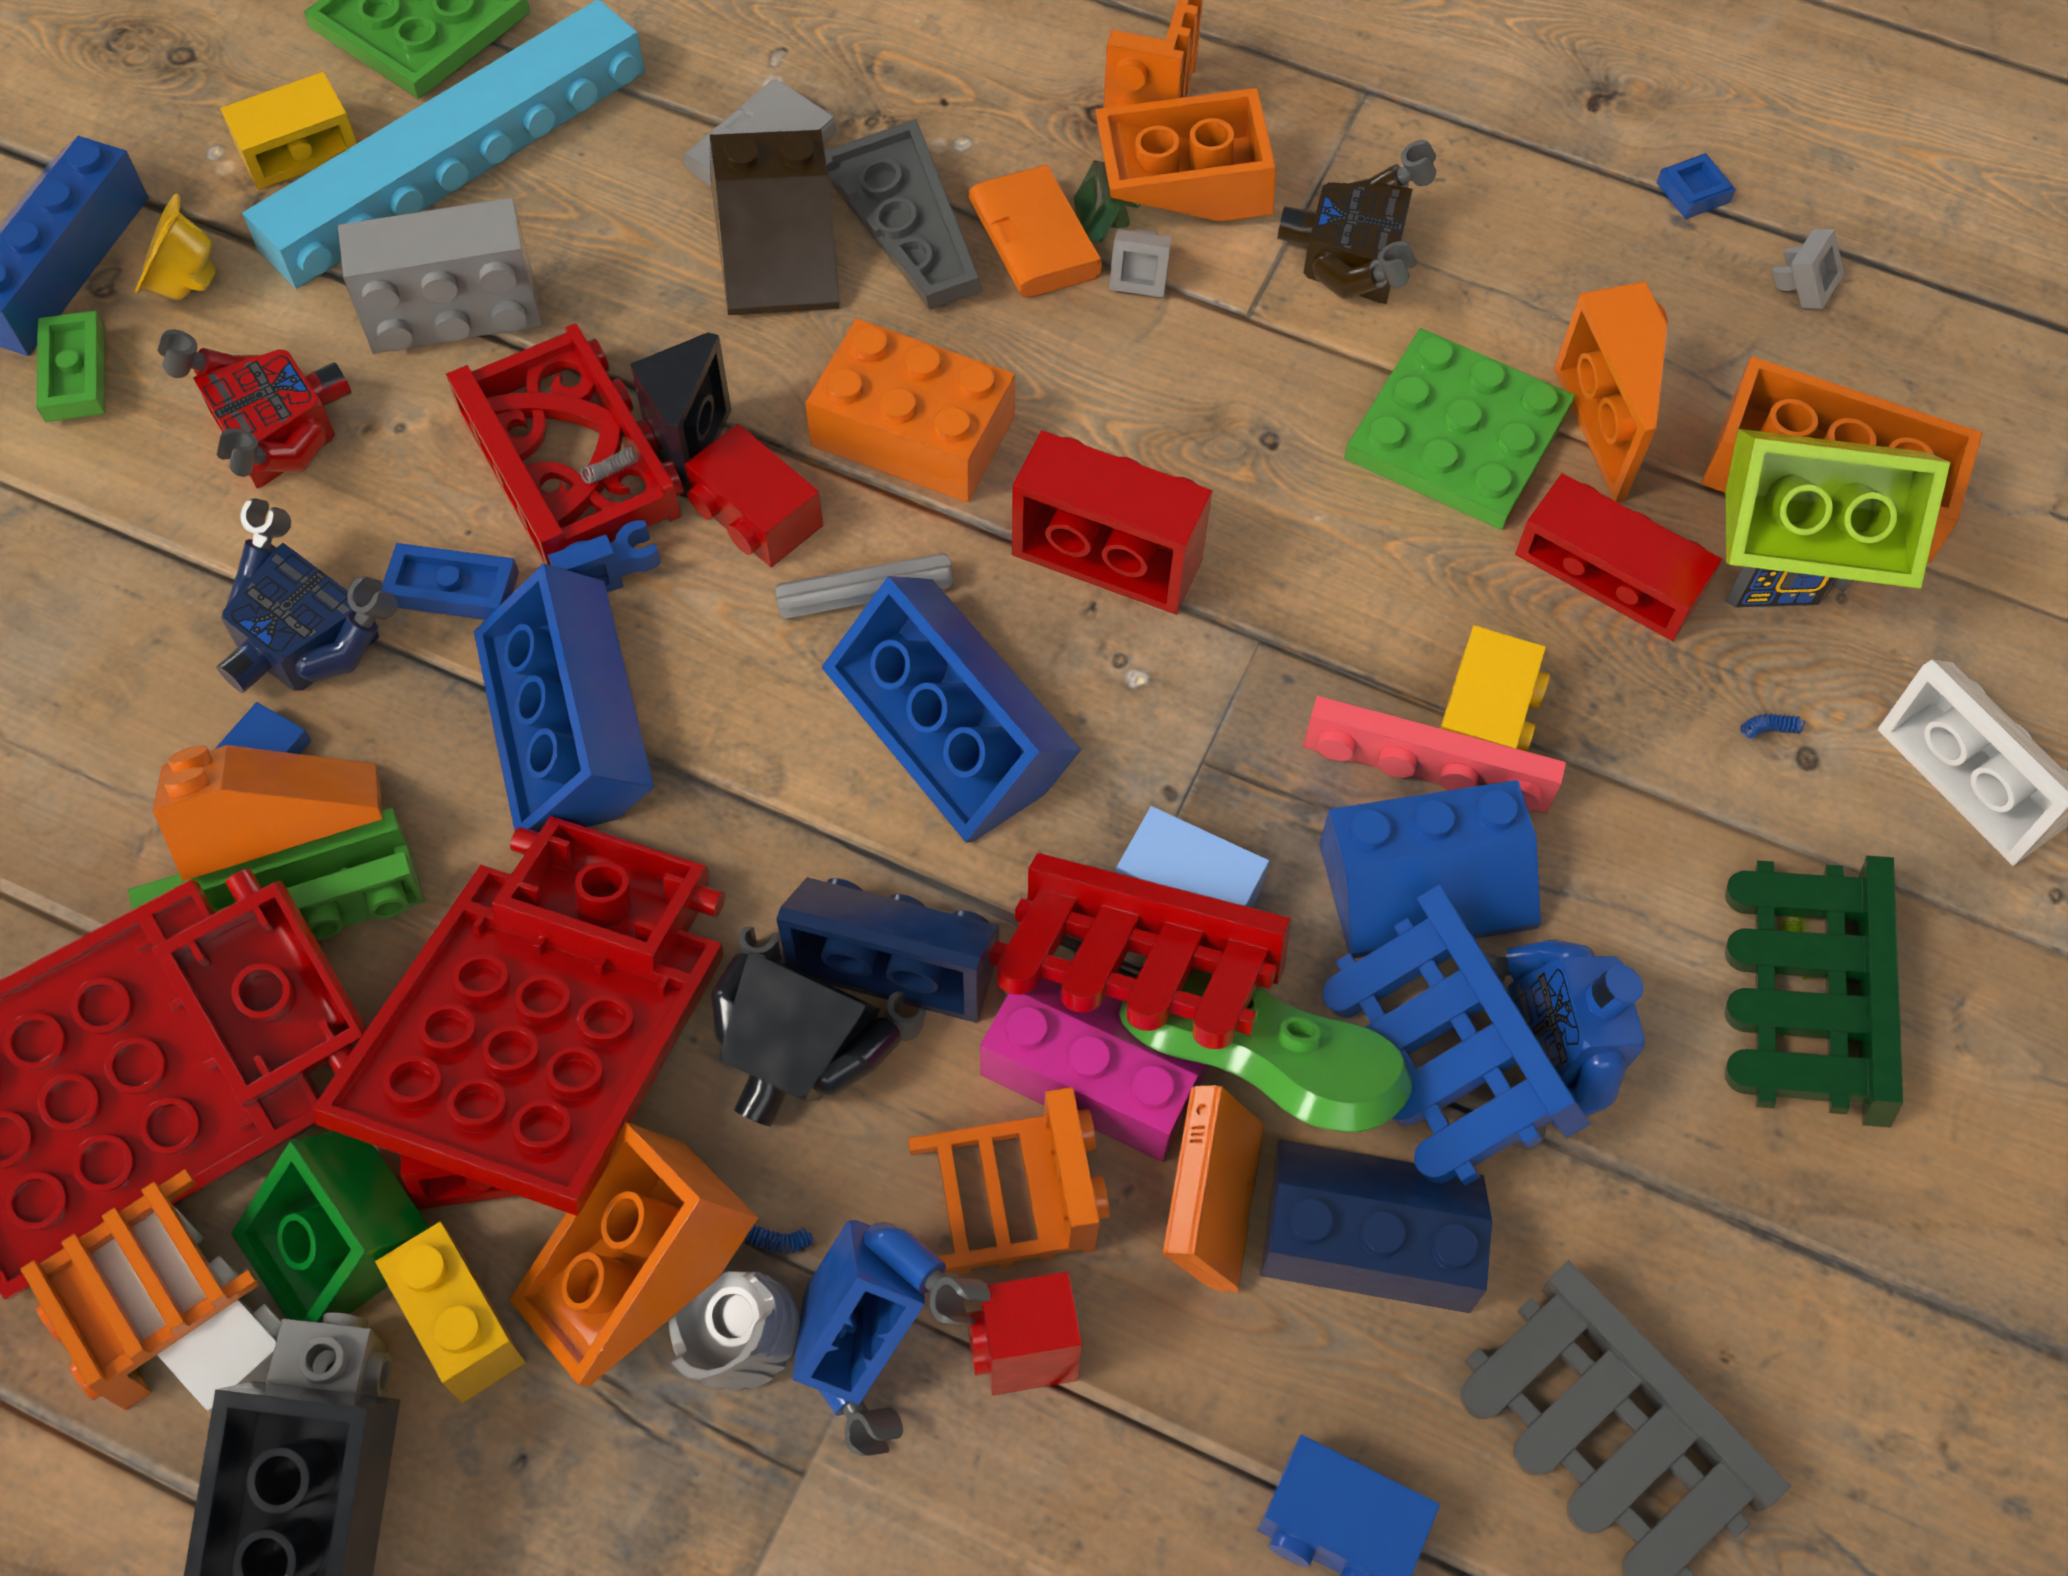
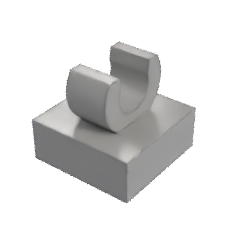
M1135 228V231L1117 229L1114 238L1109 290L1164 297L1172 237L1157 235L1158 231Z
M1813 229L1802 247L1795 246L1785 249L1783 253L1787 267L1774 266L1772 269L1776 288L1782 291L1797 289L1801 308L1823 309L1845 274L1835 229Z

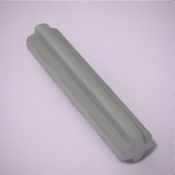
M938 553L779 583L775 588L778 610L781 617L787 619L869 603L888 576L933 579L941 589L949 588L953 585L951 561L947 554Z

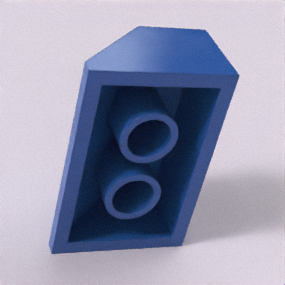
M1518 780L1329 809L1319 846L1348 953L1353 958L1365 957L1398 937L1399 935L1394 925L1408 918L1413 926L1426 920L1428 916L1418 902L1417 897L1439 884L1458 910L1475 939L1539 928L1541 914L1537 836Z

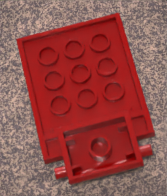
M550 816L540 832L518 827L513 833L510 849L524 856L512 874L480 864L319 1097L312 1110L315 1123L318 1126L579 1216L609 1162L620 1130L625 1122L631 1123L723 959L722 943L689 933L688 931L699 912L713 917H717L720 914L725 901V893L708 887L709 870L705 865Z
M250 868L241 870L225 880L236 903L216 913L198 881L190 879L0 980V1294L4 1300L13 1299L31 1288L20 1270L22 1267L33 1260L41 1264L64 1249L62 1241L73 1234H76L79 1238L102 1224L104 1220L101 1216L114 1207L120 1212L142 1198L144 1194L141 1190L151 1183L155 1182L160 1186L186 1169L197 1185L172 1200L173 1206H176L316 1126L312 1108L321 1095L309 1074L327 1064L331 1065L336 1074L366 1031L367 1026L282 881L273 882L261 888Z

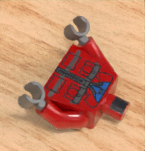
M176 329L167 330L162 334L157 349L159 354L164 356L162 366L169 376L183 378L189 374L191 369H194L196 376L193 377V380L212 417L222 431L216 455L222 460L230 459V470L240 477L249 475L257 489L284 472L299 473L306 470L321 448L331 442L335 435L323 407L352 394L346 378L335 362L304 376L290 353L282 349L262 355H231L207 348H201L196 352V340L190 334Z

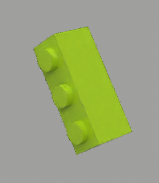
M1738 429L1726 486V563L1736 566L1921 589L1950 462L1924 451Z

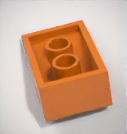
M1257 88L1096 109L1097 126L1111 198L1219 222L1273 215L1276 167Z
M1646 281L1580 293L1554 367L1563 390L1576 395L1571 408L1608 489L1616 502L1626 500L1657 428L1668 320L1662 304L1656 303Z
M198 745L173 754L168 759L169 763L161 766L152 809L181 879L186 881L381 820L380 774L376 763L229 745L208 750L207 746Z
M625 1122L620 1130L609 1162L579 1216L569 1213L564 1215L509 1301L578 1385L589 1387L721 1276L758 1217L684 1142Z

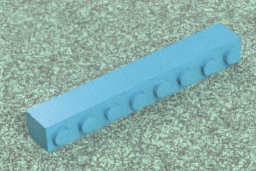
M595 0L242 212L258 252L297 289L341 261L338 225L421 212L645 73L638 32L602 1Z

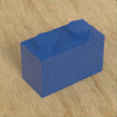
M1301 1434L1289 1455L1257 1531L1271 1538L1268 1547L1274 1553L1303 1567H1310L1312 1560L1338 1572L1340 1576H1412L1440 1504Z

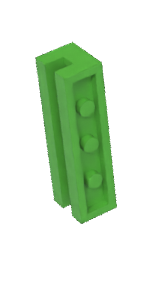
M393 807L382 810L381 820L191 879L198 881L216 913L236 903L225 880L241 870L250 868L261 888L273 882L282 881L316 940L331 938L340 933L345 927L370 919L383 920L394 918L404 913L408 907L426 902L408 836ZM176 874L128 889L132 910L186 881H182L180 874Z

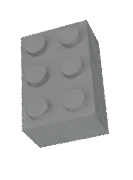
M513 197L338 225L343 278L372 354L400 351L406 348L448 341L454 342L467 338L515 332L521 329L542 326L534 274Z

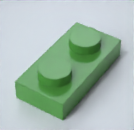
M97 310L38 318L36 408L45 422L105 414V325Z

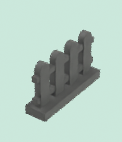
M1568 1260L1547 1280L1541 1290L1550 1300L1541 1308L1531 1297L1517 1311L1527 1322L1490 1358L1478 1348L1465 1360V1363L1474 1373L1466 1380L1461 1390L1463 1407L1470 1415L1478 1419L1493 1418L1506 1406L1527 1428L1517 1438L1513 1448L1514 1459L1518 1467L1529 1475L1541 1476L1550 1472L1560 1463L1581 1485L1570 1496L1567 1503V1515L1573 1526L1581 1532L1594 1534L1605 1530L1615 1521L1636 1543L1622 1560L1623 1576H1695L1686 1565L1724 1527L1735 1538L1751 1524L1740 1513L1747 1504L1756 1512L1770 1508L1791 1485ZM1582 1333L1603 1354L1598 1361L1594 1362L1574 1342ZM1560 1356L1580 1378L1542 1414L1524 1396L1522 1391ZM1635 1389L1656 1408L1657 1412L1650 1418L1628 1397ZM1613 1411L1634 1434L1595 1470L1579 1454L1575 1447ZM1691 1445L1713 1467L1705 1476L1683 1454ZM1669 1469L1689 1491L1650 1528L1630 1505L1663 1472Z

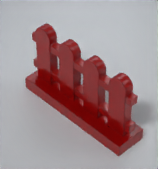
M1037 852L1028 867L1027 900L1021 898L1015 908V921L1021 923L1008 944L999 941L994 943L990 950V964L997 966V983L1007 993L1015 995L1029 993L1035 989L1041 978L1062 984V1003L1072 1011L1090 1012L1101 1005L1105 996L1127 1001L1126 1018L1137 1029L1144 1031L1157 1030L1166 1024L1170 1014L1193 1020L1192 1035L1199 1045L1208 1049H1222L1233 1042L1237 1032L1251 1035L1255 1025L1256 1011L1247 1008L1257 986L1270 989L1272 984L1278 985L1286 965L1291 918ZM1065 934L1084 939L1072 961L1053 956ZM1128 951L1148 956L1137 979L1117 974ZM1192 968L1213 974L1203 997L1182 991Z

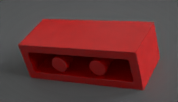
M1564 473L1560 474L1527 520L1515 553L1516 556L1671 641H1674L1705 594L1722 561V558L1707 551L1697 542L1677 535L1653 522L1646 515L1621 505L1599 493L1594 487L1580 483Z

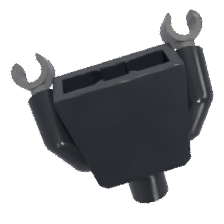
M748 926L744 927L739 933L738 940L741 953L736 954L732 958L711 994L715 1036L722 1045L720 1060L750 1075L734 1108V1111L759 1124L771 1127L786 1093L807 1101H819L823 1096H836L874 1071L899 1045L901 1040H911L919 1035L923 1027L926 1008H920L918 1014L911 1018L899 1016L896 1012L900 1010L904 1003L905 993L901 991L892 993L887 1000L884 1018H877L880 1008L780 962L781 950L777 933L771 935V940L767 945L756 948L755 929Z

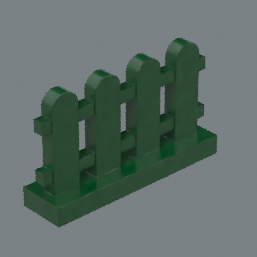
M1866 856L1859 877H1845L1843 866L1826 865L1824 875L1774 872V861L1757 860L1755 871L1744 870L1733 874L1728 881L1725 891L1726 902L1733 910L1744 914H1755V929H1739L1729 936L1725 949V958L1729 965L1738 971L1756 973V988H1740L1735 990L1729 996L1725 1007V1018L1731 1027L1741 1032L1756 1033V1050L1741 1049L1734 1052L1727 1061L1724 1073L1725 1080L1736 1092L1756 1095V1107L1774 1108L1776 1097L1829 1101V1113L1847 1114L1850 1109L1849 1103L1862 1104V1125L1891 1128L1903 1104L1894 857ZM1774 916L1825 919V933L1775 930ZM1845 920L1856 921L1857 936L1845 935ZM1775 974L1826 978V993L1775 990ZM1846 979L1858 980L1859 996L1847 995ZM1776 1035L1827 1038L1828 1055L1776 1051ZM1848 1040L1860 1041V1058L1848 1057Z

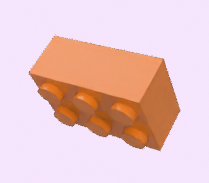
M856 318L805 402L810 446L969 503L1015 418V373Z

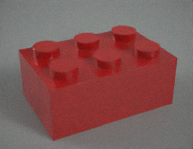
M1041 430L1012 484L1011 555L1177 615L1203 560L1213 490L1200 486L1186 477H1174L1143 466L1134 459L1117 457L1086 446L1077 439L1060 437Z

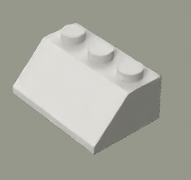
M1932 659L1924 664L1877 730L2014 866L2067 828L2068 771L2062 769L2032 740L2030 734L2022 726L2016 724L1986 695L1983 688L1974 680L1969 679L1953 662Z

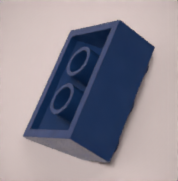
M807 877L780 907L776 920L786 965L831 986L888 1000L892 993L901 991L905 993L903 1003L905 1005L916 1008L925 1007L928 1011L978 1023L995 965L990 964V950L994 943L999 941V926L990 924L983 916L965 910H957L951 914L927 908L921 901L907 895L894 894L888 898L864 892L856 884L839 878H831L824 882Z
M1279 1140L1276 1150L1260 1276L1471 1313L1487 1291L1492 1216L1484 1175H1480L1479 1179L1467 1186L1460 1181L1458 1176L1445 1183H1434L1420 1173L1415 1163Z

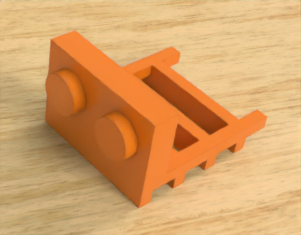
M1203 0L1177 1L1165 40L1112 29L1107 43L1103 108L1182 98L1184 95H1188L1191 73L1195 72L1197 65Z
M1073 1087L1045 1091L1044 1116L908 1138L910 1155L935 1151L938 1153L954 1254L937 1256L946 1265L944 1273L957 1271L958 1275L971 1273L973 1268L999 1264V1268L1013 1266L1014 1261L1040 1257V1261L1054 1259L1055 1254L1081 1250L1082 1254L1096 1252L1099 1219L1109 1218V1203L1103 1176H1090L1086 1152L1096 1151L1094 1126L1089 1109L1077 1110ZM1018 1138L1037 1240L1011 1244L993 1142ZM978 1144L995 1247L969 1251L952 1149Z
M186 1169L160 1186L153 1182L141 1190L144 1194L142 1198L120 1212L114 1207L101 1216L104 1220L102 1224L79 1238L76 1234L71 1235L61 1242L64 1249L41 1264L33 1260L20 1269L40 1303L36 1306V1311L51 1335L57 1341L63 1343L73 1360L69 1364V1368L78 1385L90 1399L96 1400L103 1396L125 1411L152 1393L138 1370L139 1366L259 1286V1283L249 1270L224 1286L216 1276L171 1202L197 1185ZM154 1212L207 1297L184 1313L132 1229L134 1225ZM114 1238L166 1323L164 1327L144 1340L92 1254Z

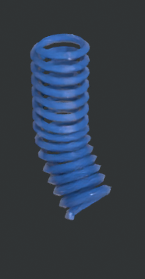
M1765 713L1764 716L1759 714V716H1754L1741 724L1740 730L1744 736L1751 739L1762 732L1773 730L1775 732L1779 730V732L1784 731V733L1788 731V733L1793 732L1795 734L1797 732V734H1800L1803 731L1805 721H1802L1801 728L1798 731L1800 726L1799 716L1795 717L1793 715L1791 717L1784 714L1782 717L1781 714L1773 715L1771 713L1768 715Z
M755 1224L744 1241L745 1244L749 1242L752 1245L754 1243L755 1247L759 1243V1248L763 1246L764 1250L768 1247V1250L771 1251L773 1248L774 1253L777 1251L780 1242V1254L783 1253L784 1240L787 1254L789 1253V1243L793 1253L796 1250L800 1251V1247L804 1250L805 1246L809 1247L810 1244H814L811 1232L807 1233L803 1227L801 1231L797 1230V1232L794 1231L790 1234H779V1232L775 1233L774 1230L770 1232L769 1229L766 1230L764 1227H756Z

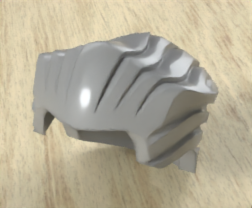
M725 1271L714 1283L669 1319L670 1337L673 1351L676 1355L671 1363L688 1379L693 1378L696 1382L715 1390L726 1388L731 1392H736L745 1387L753 1389L774 1379V1374L786 1368V1360L792 1356L800 1326L796 1302L785 1286L767 1275L754 1271Z

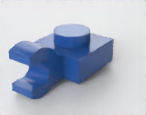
M645 520L632 521L624 525L617 533L615 541L611 544L605 534L589 541L575 542L564 550L548 555L551 566L603 580L607 593L624 587L621 576L633 572L649 571L661 563L656 544L642 549L633 548L639 543L650 540Z

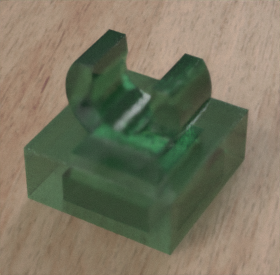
M1096 160L1092 162L1073 198L1078 220L1090 241L1096 242L1103 241L1110 226L1113 228L1128 227L1130 222L1125 206L1139 208L1140 206L1138 203L1110 197L1105 164L1102 161Z

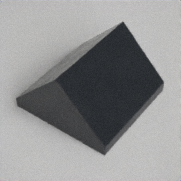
M709 332L630 364L642 419L647 421L659 450L655 453L661 463L667 460L671 461L683 485L684 493L680 494V496L688 498L687 492L690 490L685 463L720 437L732 410L719 335Z

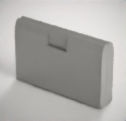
M771 80L733 114L683 155V162L694 176L711 187L710 135L821 129L823 145H825L835 136L836 121L833 115L778 80Z

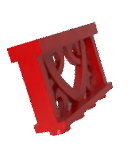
M577 323L565 327L566 333L474 371H471L468 365L446 373L459 413L543 563L551 565L548 555L564 550L575 542L589 541L605 534L610 543L614 542L619 530L632 521L645 520L647 527L665 519L671 522L680 518L681 514L677 495L684 493L680 477L671 461L667 460L661 463L655 452L659 450L647 421L645 419L635 421L630 413L634 410L624 383L620 378L611 381L606 372L610 370L609 364L599 342L595 338L587 341ZM568 368L577 371L581 375L580 383L576 386L566 387L562 385V374H559L551 383V393L540 392V384L544 378ZM525 386L527 388V392L511 393ZM593 395L599 405L589 402ZM525 418H533V426L529 434L516 437L509 433L516 426H523L527 429ZM546 419L578 424L599 433L596 449L588 466L595 465V463L599 464V461L602 463V460H606L609 456L612 457L613 454L619 453L622 443L625 448H630V445H633L632 449L638 456V462L631 463V466L628 465L627 468L624 467L623 470L620 469L617 473L609 474L608 477L605 476L604 479L601 478V480L591 482L590 484L586 483L577 471L561 463L535 462L527 465L523 463L543 443L547 431ZM629 475L638 476L646 484L643 493L620 503L610 501L600 494L604 487L615 495L631 494L629 487L620 483L624 477ZM550 479H559L572 486L567 491V488L559 482V488L554 492L547 493L541 490L543 484ZM590 506H592L595 510L598 511L595 514H592L588 517H585L579 521L574 522Z

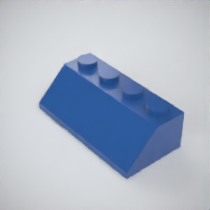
M77 136L49 162L0 224L1 348L26 356L33 352L37 346L38 318L61 315L149 197L126 150Z
M543 563L474 630L514 831L518 827H523L540 832L550 816L584 827L614 821L654 788L605 582Z
M888 576L821 667L966 843L976 841L1044 796L1081 751L1080 747L933 579Z

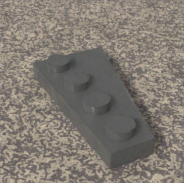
M917 119L824 151L830 183L929 310L982 292L978 274Z

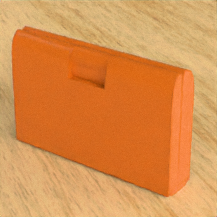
M1047 164L978 183L969 189L968 198L1021 296L1033 297L1099 278L1102 268L1101 258Z
M1215 1085L1191 1087L1163 1255L1207 1287L1220 1292L1231 1291L1237 1293L1240 1287L1249 1228V1214L1253 1190L1255 1189L1264 1125L1224 1087Z

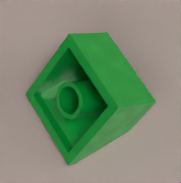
M332 1131L289 1142L231 1234L286 1319L322 1323L325 1313L350 1314L387 1288L388 1284L375 1261L429 1229L430 1226L372 1144Z

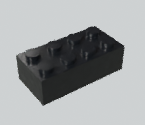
M259 1381L215 1389L184 1576H373L400 1399Z

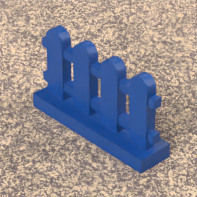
M1439 884L1417 897L1418 902L1428 916L1426 920L1413 926L1411 921L1406 918L1394 925L1399 935L1398 937L1356 962L1349 953L1335 961L1341 971L1326 981L1322 990V998L1327 1007L1339 1017H1352L1364 1011L1371 1023L1365 1028L1382 1035L1400 1051L1412 1077V1091L1405 1106L1392 1120L1402 1126H1412L1426 1119L1434 1134L1423 1140L1416 1148L1414 1162L1417 1169L1431 1182L1445 1183L1458 1176L1460 1181L1467 1186L1480 1178L1474 1166L1520 1139L1527 1149L1542 1142L1543 1139L1537 1129L1550 1121H1554L1566 1139L1591 1124L1458 910ZM1453 957L1460 970L1445 978L1438 965ZM1423 975L1430 988L1386 1014L1379 1000ZM1485 1009L1492 1024L1477 1032L1470 1017ZM1455 1028L1462 1042L1417 1068L1410 1053L1450 1029ZM1518 1064L1527 1079L1511 1088L1503 1072ZM1487 1082L1496 1098L1450 1124L1442 1108Z

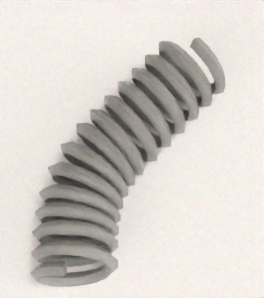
M630 445V448L627 447L623 451H619L615 455L613 454L612 457L609 456L606 460H602V463L599 461V464L595 463V465L585 466V476L583 468H581L582 479L590 484L591 482L601 480V478L604 479L605 476L608 477L609 474L617 473L620 469L627 468L628 465L631 466V463L638 462V456L632 449L633 445Z

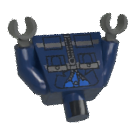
M249 499L241 509L240 518L243 527L248 532L254 533L253 539L245 540L237 574L227 605L221 616L224 625L238 648L216 666L217 670L230 685L241 693L246 692L267 672H270L293 691L304 690L314 682L354 671L368 646L380 637L375 619H387L396 613L398 604L395 596L380 591L382 589V582L380 580L366 576L356 578L347 591L286 544L281 543L276 548L271 544L272 539L287 534L291 528L289 514L286 510L272 507L269 510V504L265 500ZM269 511L267 521L265 522L266 514Z

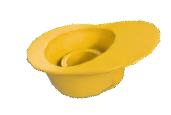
M176 193L172 196L156 226L144 260L142 275L135 289L137 296L142 290L173 300H182L191 290L205 291L216 274V268L209 258L212 250V240L205 232L180 213V194Z

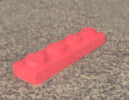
M1316 696L1303 748L1318 751L1322 756L1331 760L1359 762L1377 767L1382 772L1393 777H1414L1440 784L1446 790L1518 780L1528 811L1536 810L1543 813H1548L1562 783L1566 765L1564 761L1321 696Z

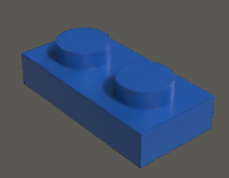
M396 543L380 591L393 594L397 600L398 608L486 620L513 593L519 570L514 558Z

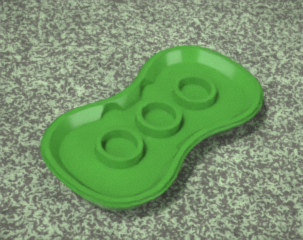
M1192 968L1182 991L1203 997L1213 974ZM1257 986L1247 1008L1256 1011L1255 1025L1251 1035L1237 1032L1233 1042L1222 1049H1208L1199 1045L1192 1035L1193 1020L1170 1014L1166 1024L1157 1030L1144 1031L1137 1029L1126 1018L1127 1001H1122L1120 1004L1119 1015L1122 1024L1143 1044L1176 1058L1211 1065L1233 1073L1255 1085L1292 1116L1316 1127L1347 1133L1367 1131L1391 1120L1410 1098L1412 1077L1400 1051L1385 1037L1356 1024L1329 1019L1296 1009L1269 995L1259 986Z

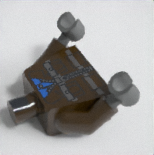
M1426 140L1415 141L1409 144L1402 152L1401 161L1404 165L1403 167L1394 164L1371 178L1351 183L1329 182L1323 185L1316 212L1284 206L1277 239L1308 245L1303 271L1307 278L1322 283L1340 298L1347 299L1358 295L1383 304H1387L1390 287L1401 288L1405 286L1410 277L1407 269L1413 268L1417 263L1409 244L1401 241L1413 189L1408 187L1410 181H1413L1417 186H1427L1434 181L1437 170L1433 164L1436 154L1432 146Z

